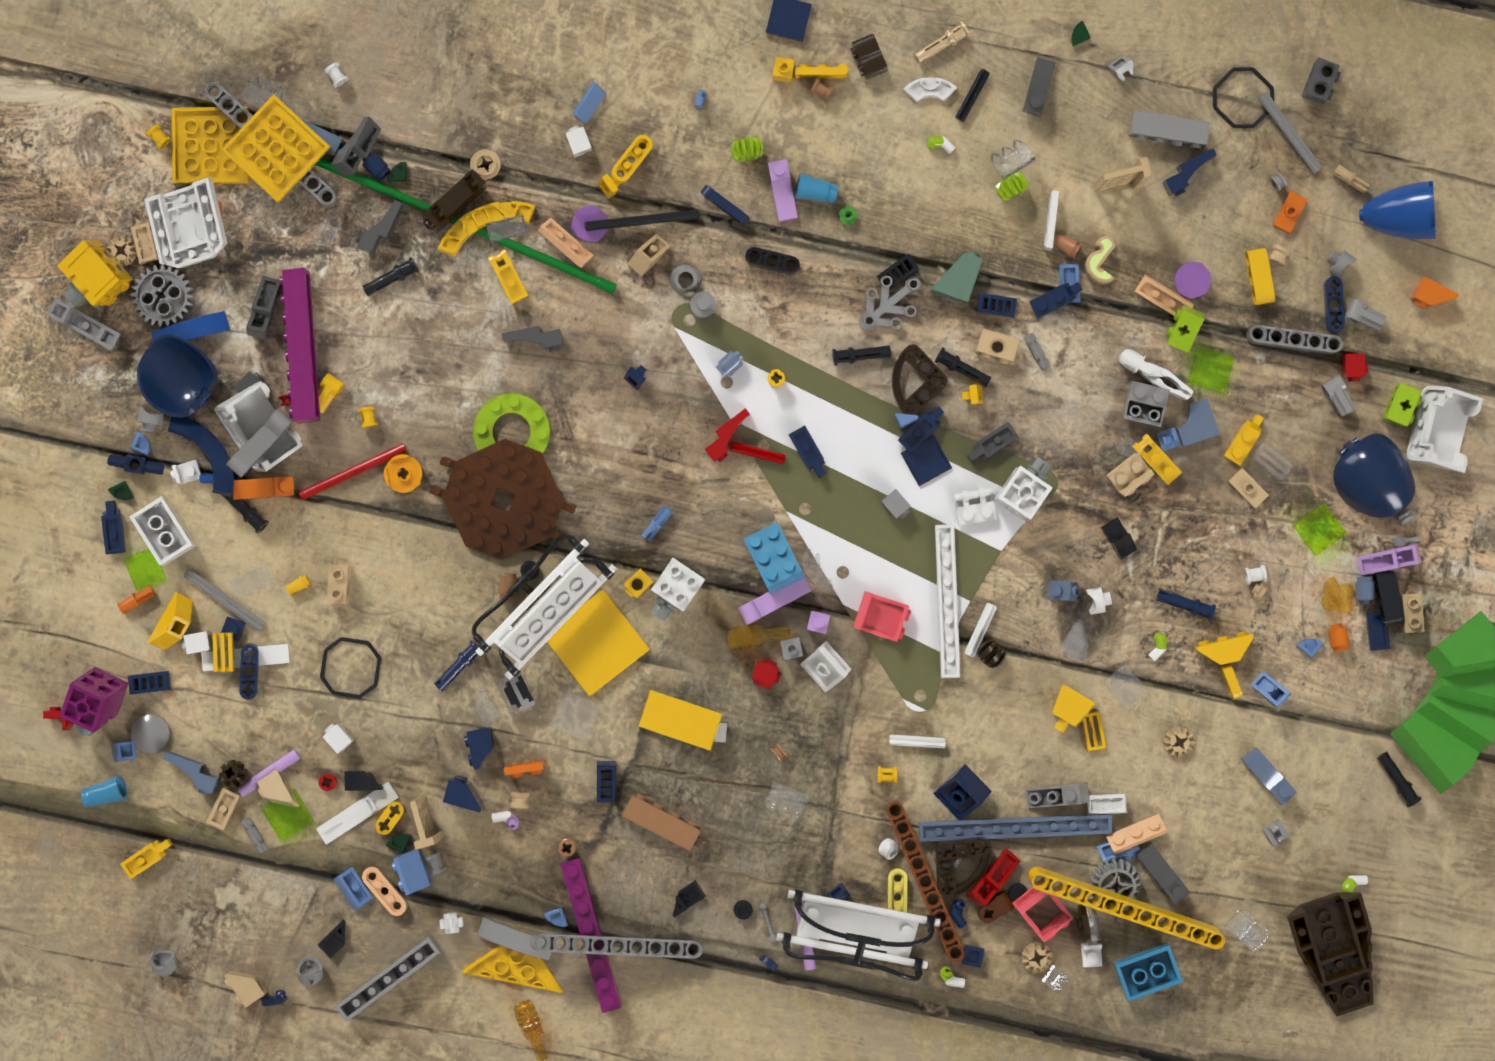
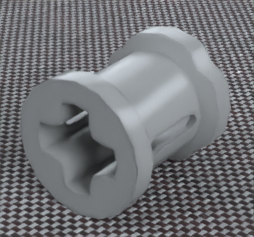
M440 851L424 858L425 861H428L433 871V876L448 869L440 857Z

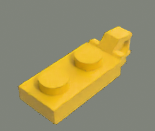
M1257 414L1251 422L1247 420L1241 426L1223 456L1236 465L1241 466L1261 434L1262 429L1259 426L1264 418Z
M169 838L162 843H159L158 840L151 842L120 863V865L131 880L167 855L165 850L171 847L173 843Z

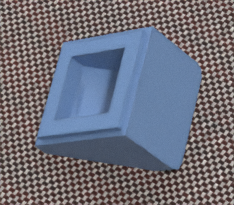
M132 740L111 743L114 762L137 759L135 745Z

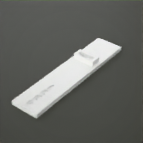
M288 644L258 647L259 666L290 663ZM242 648L234 649V668H240ZM248 648L245 652L248 654V661H244V663L251 662V657L255 654L252 648ZM219 650V667H221V650ZM225 650L226 667H229L228 650ZM213 651L201 652L203 671L214 670Z
M389 781L382 785L384 790H374L316 828L325 844L327 845L399 798Z

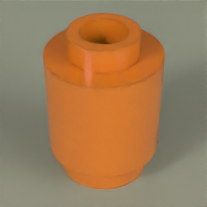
M1342 623L1330 625L1331 629L1327 631L1333 652L1349 650L1348 645H1350L1347 626H1342Z

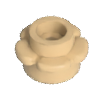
M1263 583L1260 586L1258 584L1254 586L1250 592L1253 595L1252 599L1255 598L1260 601L1267 590Z

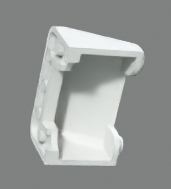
M262 381L253 384L214 408L220 421L239 449L275 412L268 401L270 389ZM286 430L282 437L252 468L257 472H267L303 446L300 442V435L296 431Z
M1426 386L1420 395L1422 400L1417 407L1407 448V457L1415 462L1465 473L1468 459L1465 454L1459 452L1468 416L1473 417L1480 412L1483 398L1450 387Z

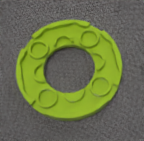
M514 393L502 394L489 400L480 409L473 427L474 442L478 451L496 443L493 437V427L500 416L507 413H516L522 415L530 426V437L525 446L541 451L542 454L545 452L550 439L549 421L544 410L531 398Z

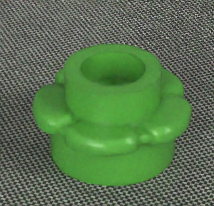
M851 206L842 208L839 211L840 221L848 225L855 223V219L858 217L857 211Z

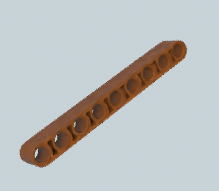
M891 801L886 806V812L929 914L935 916L938 912L945 913L944 920L940 921L939 927L935 926L948 958L952 962H959L965 954L904 807L898 801ZM898 805L900 812L897 815H892L890 813L891 806ZM900 823H906L908 826L907 830L903 833L897 830V826ZM907 841L915 842L913 850L905 849ZM914 859H922L923 864L920 868L912 866ZM923 876L930 878V883L927 886L920 884V879ZM930 894H936L938 897L937 901L933 904L927 901ZM945 930L953 932L950 939L943 938L942 935ZM959 948L960 954L957 957H952L950 955L951 949Z

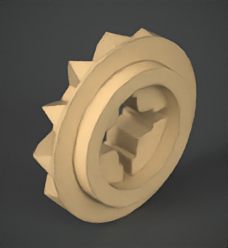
M482 149L472 156L470 168L481 178L488 180L498 175L501 163L495 152ZM483 157L487 162H493L488 166L489 172L485 168L480 167L483 164Z
M116 236V238L110 240L108 247H106L121 266L130 265L136 259L137 252L134 241L127 236ZM116 246L121 248L125 246L126 248L124 249V251L126 252L127 256L123 254H119L118 256L119 251Z
M1174 727L1166 733L1164 747L1171 756L1181 758L1188 756L1193 751L1195 741L1193 734L1188 729ZM1176 736L1179 737V739L1186 738V740H1184V742L1182 743L1184 749H1182L1180 746H1173L1175 745L1174 743L1177 742Z
M1031 943L1022 952V963L1030 972L1042 973L1049 969L1052 963V952L1043 943ZM1034 950H1036V952L1039 955L1044 956L1040 959V965H1038L1036 961L1031 960L1035 957Z

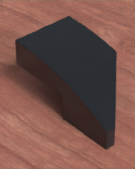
M344 771L345 791L384 790L382 784H378L371 772Z
M696 880L678 891L673 911L674 918L706 897Z
M344 919L318 944L330 959L345 945L346 921Z

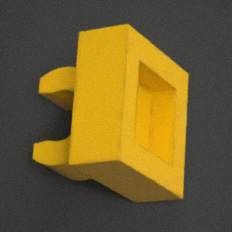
M608 174L603 176L598 182V186L608 199L613 197L619 190L617 186L620 184L613 181Z
M969 385L970 391L962 392V400H971L972 405L984 404L982 385Z

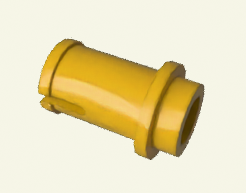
M306 574L303 576L299 575L298 579L285 585V588L289 595L293 596V594L304 588L308 589L311 582Z

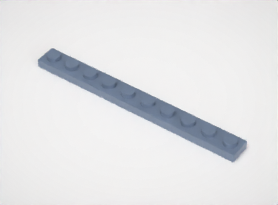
M1111 814L919 822L920 842L976 837L1000 839L1112 834Z

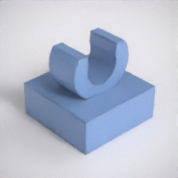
M1175 427L1155 434L1163 451L1180 446Z

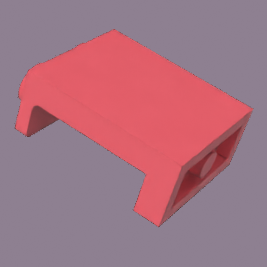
M864 591L853 628L897 642L898 639L902 640L905 628H902L904 620L908 621L911 610L908 609L909 605Z

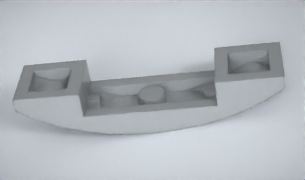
M55 298L46 314L111 351L121 336L117 331Z
M483 917L478 936L512 950L550 960L552 952H540L531 947L530 939L533 936L532 934ZM540 937L537 939L536 945L538 948L543 947L545 941Z

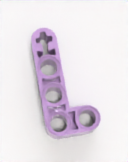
M805 577L771 595L767 592L737 609L745 624L748 625L811 592L812 588Z

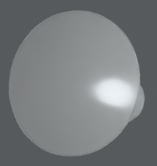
M156 715L140 717L135 721L131 730V738L134 745L146 753H154L163 749L170 735L166 720Z

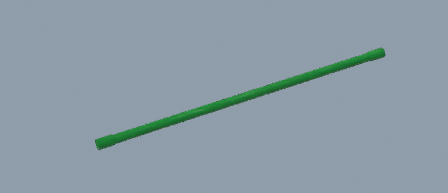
M321 158L315 164L423 212H426L431 204L357 172L354 175L343 176L332 165V162L327 159ZM456 216L449 223L454 225L461 217ZM484 227L474 233L592 284L612 295L616 289V283L602 277H597Z

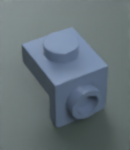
M1049 580L1048 600L1077 601L1080 593L1078 582Z

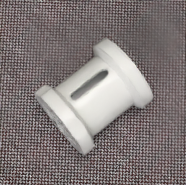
M339 62L329 65L324 71L332 79L334 88L343 85L349 79L341 71Z
M1264 565L1253 569L1244 568L1247 585L1255 581L1267 582V572Z

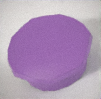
M596 206L583 207L575 212L571 229L574 235L583 241L597 242L607 233L608 229L585 231V222L608 219V216Z
M1187 262L1182 265L1174 276L1178 293L1189 299L1206 294L1211 283V274L1208 269L1199 262Z

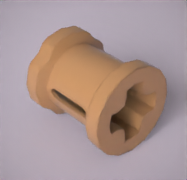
M817 78L809 93H815L827 102L834 86H828Z
M570 838L563 839L559 844V853L566 857L572 856L577 848L575 841ZM564 843L566 845H572V847L570 848L571 852H569L568 850H563Z

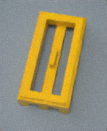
M233 632L212 633L214 672L234 671ZM218 637H220L221 667H219ZM225 637H228L229 667H226Z
M1100 711L1090 712L1086 717L1089 718L1094 747L1090 745L1086 718L1082 721L1087 752L1107 749ZM1095 715L1099 729L1101 746H1098L1097 737L1093 721V716Z

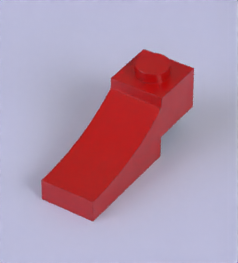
M746 408L715 431L720 438L705 449L714 462L717 460L721 462L729 456L727 454L730 451L728 445L733 434L741 423L751 415Z
M1007 848L1003 849L988 868L983 878L968 891L966 896L980 908L987 906L996 891L1003 887L1021 860Z

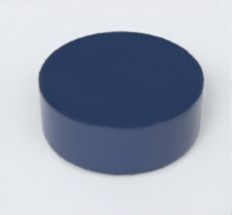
M765 954L759 959L772 971H775L778 967Z

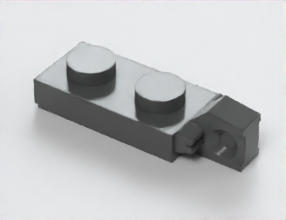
M1007 422L976 442L973 446L975 450L968 454L967 457L970 462L979 457L983 461L1019 437L1010 423Z

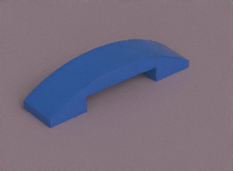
M225 311L186 320L151 334L153 341L165 334L175 335L190 341L230 330Z

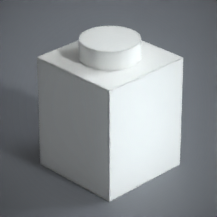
M574 126L568 129L569 132L566 133L574 157L593 151L584 127Z
M210 631L183 635L182 647L187 654L213 650Z
M332 723L324 730L326 734L323 738L337 754L341 753L355 741L340 723L336 725Z

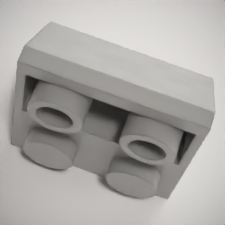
M1135 381L1129 382L1124 403L1123 419L1161 427L1170 390Z

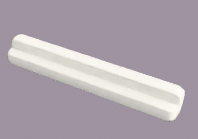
M986 604L964 653L966 655L975 657L997 609L995 605Z
M890 735L889 744L944 749L946 747V739Z

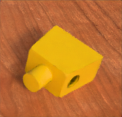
M1063 684L1052 711L1054 715L1059 717L1054 728L1064 733L1069 724L1078 727L1097 703Z

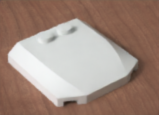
M206 178L194 182L190 186L144 199L160 264L184 268L214 258L228 244L212 178Z

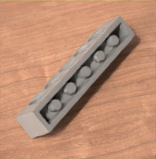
M432 935L428 936L339 1002L335 1008L346 1022L437 956L442 951V948Z

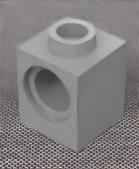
M897 489L881 501L895 519L898 517L903 519L910 513L908 510L911 507Z
M799 637L780 641L784 660L803 656Z

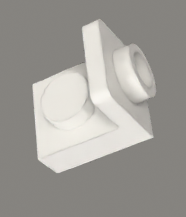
M198 460L172 466V479L180 485L199 480V475H202Z
M1091 939L1089 943H1081L1082 967L1102 966V944L1097 942L1096 939Z

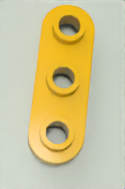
M637 136L611 170L613 181L619 184L628 181L652 149L653 143L648 136ZM639 144L644 145L645 149H641ZM628 158L633 159L634 163H630ZM617 172H621L623 177H619Z

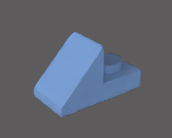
M1264 671L1250 684L1271 705L1277 708L1291 695L1287 689Z

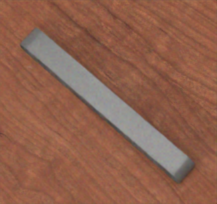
M210 82L206 85L205 94L209 100L240 129L253 116L218 83ZM218 88L219 94L214 97L210 96L211 89ZM227 101L233 102V107L230 110L224 109V104ZM242 114L248 116L247 121L244 123L238 122V117ZM312 170L298 182L323 206L332 207L337 202L335 192ZM317 180L319 184L317 188L310 189L308 186L309 182ZM331 193L333 195L332 200L324 202V194Z
M546 933L534 934L530 939L531 947L540 952L694 959L700 957L703 951L702 945L692 940ZM542 937L545 943L543 947L538 948L536 941ZM562 938L564 944L562 948L558 949L555 943L557 939ZM581 939L583 945L580 949L577 950L575 948V942L576 940ZM597 940H600L602 943L599 950L594 948V943ZM615 941H619L621 944L618 951L613 949ZM637 941L639 943V950L634 952L632 944ZM654 942L658 944V950L655 953L651 951V945ZM675 943L677 950L672 954L669 948L671 944ZM691 944L695 946V952L692 955L688 952Z

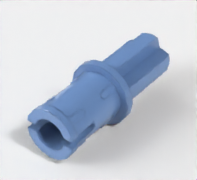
M663 506L655 518L651 519L652 522L641 535L651 542L658 531L664 528L663 525L672 514V510L667 506Z

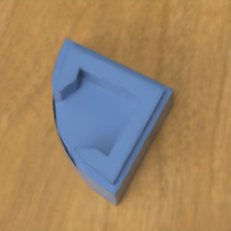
M699 89L694 104L695 108H703L707 94L705 90Z
M137 431L130 449L150 456L151 446L149 440L144 434Z
M1305 639L1296 646L1312 658L1324 643L1316 639Z
M563 907L544 913L546 919L552 924L560 927L568 926Z

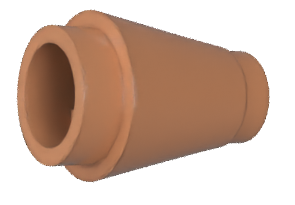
M1057 234L1053 241V244L1069 258H1076L1082 248L1078 240Z

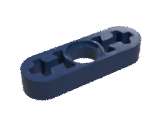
M705 185L700 193L741 225L744 226L750 219L747 214L708 185Z
M1333 276L1324 282L1323 287L1326 328L1330 332L1336 333L1344 328L1345 316L1343 283L1341 279ZM1332 281H1334V284L1338 285V287L1334 289V294L1338 293L1339 296L1334 295L1329 297V294H1332L1333 291L1332 287H1329L1328 284L1332 283ZM1335 299L1339 302L1337 310L1330 308V300ZM1340 312V315H1336V322H1340V325L1335 329L1334 325H1331V322L1334 321V315L1330 316V313Z
M253 643L244 645L241 650L239 692L241 697L247 700L253 699L258 691L259 648ZM248 648H252L255 654L252 655L251 662L244 663V661H248V654L245 652ZM248 666L254 668L255 674L253 676H246L244 668ZM247 681H251L250 688L254 690L250 695L247 694V691L243 690L247 687Z

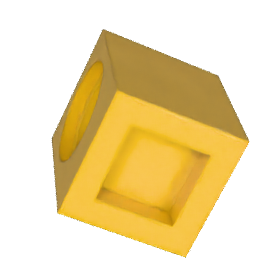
M776 57L772 80L791 83L795 60Z
M640 568L624 584L626 586L624 591L631 598L634 596L639 598L654 582ZM636 579H640L643 582V587L640 590H635L632 586L633 581Z

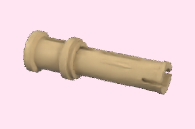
M963 21L954 29L945 31V35L914 53L918 62L921 64L950 45L955 46L959 40L971 36Z

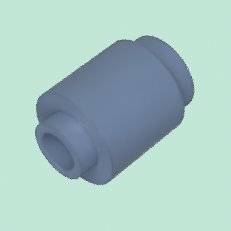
M730 350L718 362L716 368L727 378L729 375L732 376L744 364L742 362L744 358L737 350L734 353Z
M1357 577L1355 595L1356 600H1360V604H1372L1371 600H1375V581H1373V577Z

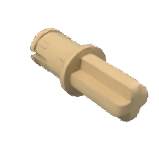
M1341 164L1338 165L1333 175L1347 183V186L1350 184L1362 193H1366L1370 187L1368 183L1357 177L1356 173H1352Z

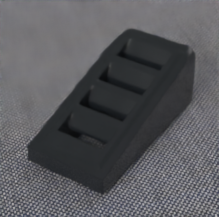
M908 253L877 275V278L880 281L886 274L890 276L893 281L889 288L890 291L919 271V267ZM907 261L912 270L909 271L903 262ZM899 265L906 273L905 275H902L899 269L897 268ZM894 270L899 279L896 280L890 271ZM884 278L883 283L888 285V281Z

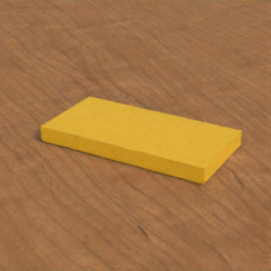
M650 690L639 727L711 751L723 714Z

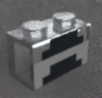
M522 671L510 680L507 677L499 680L498 688L502 695L506 694L508 699L506 704L511 713L514 712L516 715L538 704Z

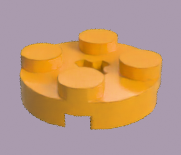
M405 454L391 458L384 469L385 482L393 490L400 493H408L420 486L423 478L421 464L415 458ZM402 468L409 472V475H406V479L398 475Z

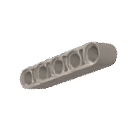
M1255 325L1246 333L1247 340L1252 344L1324 354H1334L1343 347L1342 339L1336 335ZM1253 330L1260 332V339H1255L1252 336ZM1273 332L1279 334L1280 339L1278 342L1272 340L1271 335ZM1292 335L1298 337L1299 342L1297 345L1291 342L1290 338ZM1311 337L1317 340L1318 344L1316 347L1310 345L1309 340ZM1330 340L1336 342L1337 347L1335 350L1329 347L1328 343Z

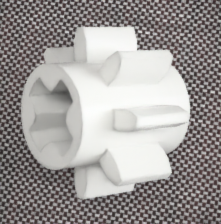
M458 912L443 914L444 919L439 920L440 929H445V934L460 932L459 927H463V917H458Z

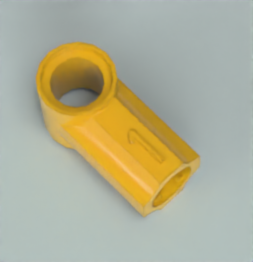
M330 373L326 374L318 390L319 406L322 414H324L334 397L336 398L345 385V383Z

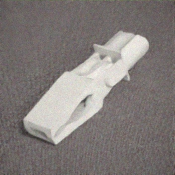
M1126 349L1119 355V362L1122 366L1132 371V374L1137 371L1140 372L1141 376L1153 386L1169 389V394L1184 401L1192 396V389L1167 369L1150 362H1145L1146 356H1142L1132 349ZM1160 378L1170 380L1178 390L1168 387Z

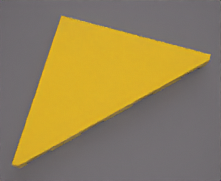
M498 945L461 970L464 974L476 975L478 977L550 990L557 993L564 991L542 958L521 953Z

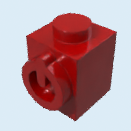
M767 659L765 662L757 660L751 679H754L753 684L771 689L774 682L778 683L781 672H778L779 667H776L777 663Z

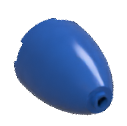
M1433 181L1400 186L1376 196L1364 204L1363 209L1359 210L1360 221H1363L1365 226L1375 231L1394 237L1436 239Z

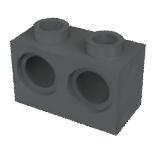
M1318 57L1313 64L1301 96L1322 105L1327 100L1330 101L1334 92L1331 89L1333 83H1337L1341 74L1338 71L1340 65ZM1322 69H1327L1330 72V76L1325 77L1322 74ZM1316 86L1323 89L1322 95L1315 92Z

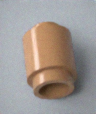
M505 572V576L500 577L499 599H502L507 594L506 592L520 579L516 578V574ZM518 592L508 600L515 601V596H517Z

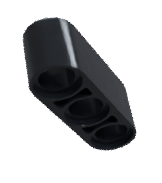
M751 247L745 255L746 262L750 266L773 272L795 275L800 268V262L796 257L766 249ZM756 252L759 254V259L751 261L748 257L749 254ZM769 257H776L778 263L775 266H770L767 260ZM793 261L797 267L794 270H788L786 263Z
M1395 571L1374 573L1373 581H1375V592L1383 626L1404 624V612Z

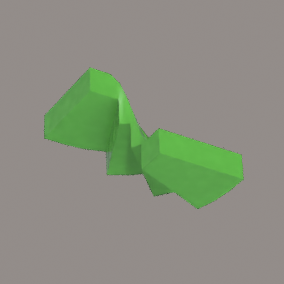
M1482 611L1424 656L1437 671L1436 679L1412 714L1390 733L1440 794L1465 776L1474 765L1480 752L1490 746L1495 737V626Z

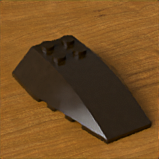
M1336 892L1300 904L1287 916L1296 950L1335 1015L1340 1016L1373 1005L1372 928L1361 892Z

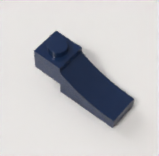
M1214 148L1176 167L1179 174L1163 182L1168 196L1174 194L1177 197L1186 192L1185 189L1189 186L1188 180L1200 166L1217 156Z

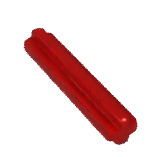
M732 441L730 445L731 452L778 464H784L786 455L735 441Z

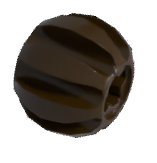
M989 639L981 643L977 655L985 665L995 668L1003 663L1006 652L995 640Z
M229 760L227 765L225 763L222 764L220 767L222 772L219 773V779H223L222 784L231 788H238L239 783L243 785L246 782L244 776L248 775V770L243 769L245 765L241 761L236 762V760Z

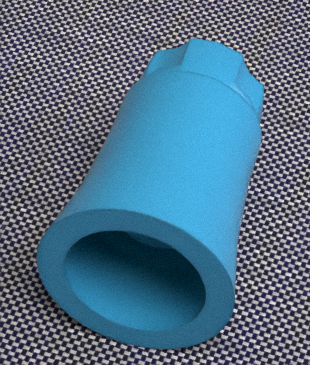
M800 172L795 199L835 203L838 185Z
M120 775L81 790V799L86 807L126 801L128 797L126 784Z

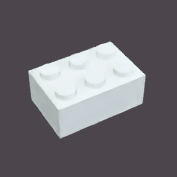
M161 496L129 516L160 566L169 564L197 546L167 497Z

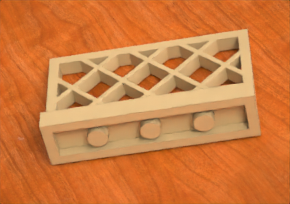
M1148 157L1140 158L1131 168L1103 174L1093 186L1094 191L1097 192L1132 183L1133 189L1141 188L1152 176Z
M419 796L411 801L410 805L419 834V839L414 842L415 849L435 845L444 836L442 830L435 832L426 796Z

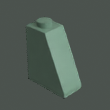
M965 252L935 283L931 292L967 304L983 258H980V254L976 252Z

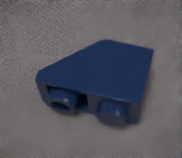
M491 727L467 731V736H464L465 745L470 748L471 753L468 755L469 764L473 766L474 770L481 767L495 746Z

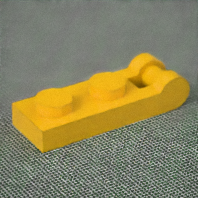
M800 64L799 67H795V78L843 79L847 77L849 69L846 64H840L838 67H829L828 64H819L818 67Z
M501 250L495 256H489L488 259L511 304L513 305L529 297L506 250ZM504 260L506 264L499 267L497 263Z
M1147 433L1143 436V440L1139 443L1136 442L1132 446L1167 485L1182 473ZM1149 444L1151 448L1145 452L1143 449Z

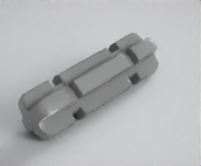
M1030 333L1025 336L1024 339L1027 345H1030L1029 349L1035 360H1038L1040 369L1048 367L1050 362L1044 357L1045 353L1039 342H1036L1035 335Z
M249 817L243 820L241 825L247 830L246 833L253 845H256L257 852L261 854L268 849V846L262 841V836L256 826H253L254 823Z

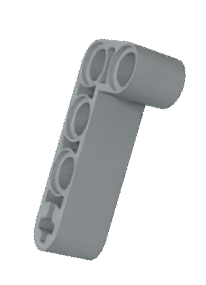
M275 410L265 424L234 454L226 465L237 475L243 477L282 437L293 421L281 410Z

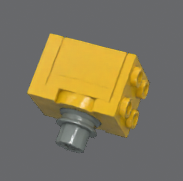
M83 240L57 265L66 277L72 281L69 283L70 289L64 293V296L74 306H77L82 300L89 301L92 306H110L117 300L116 296L120 292L123 293L130 288V283L134 280L99 240Z

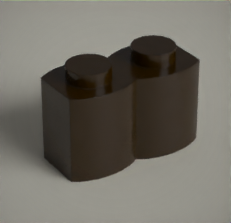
M874 34L852 42L850 52L853 59L857 58L860 64L857 68L861 77L865 76L866 80L888 71L887 64Z

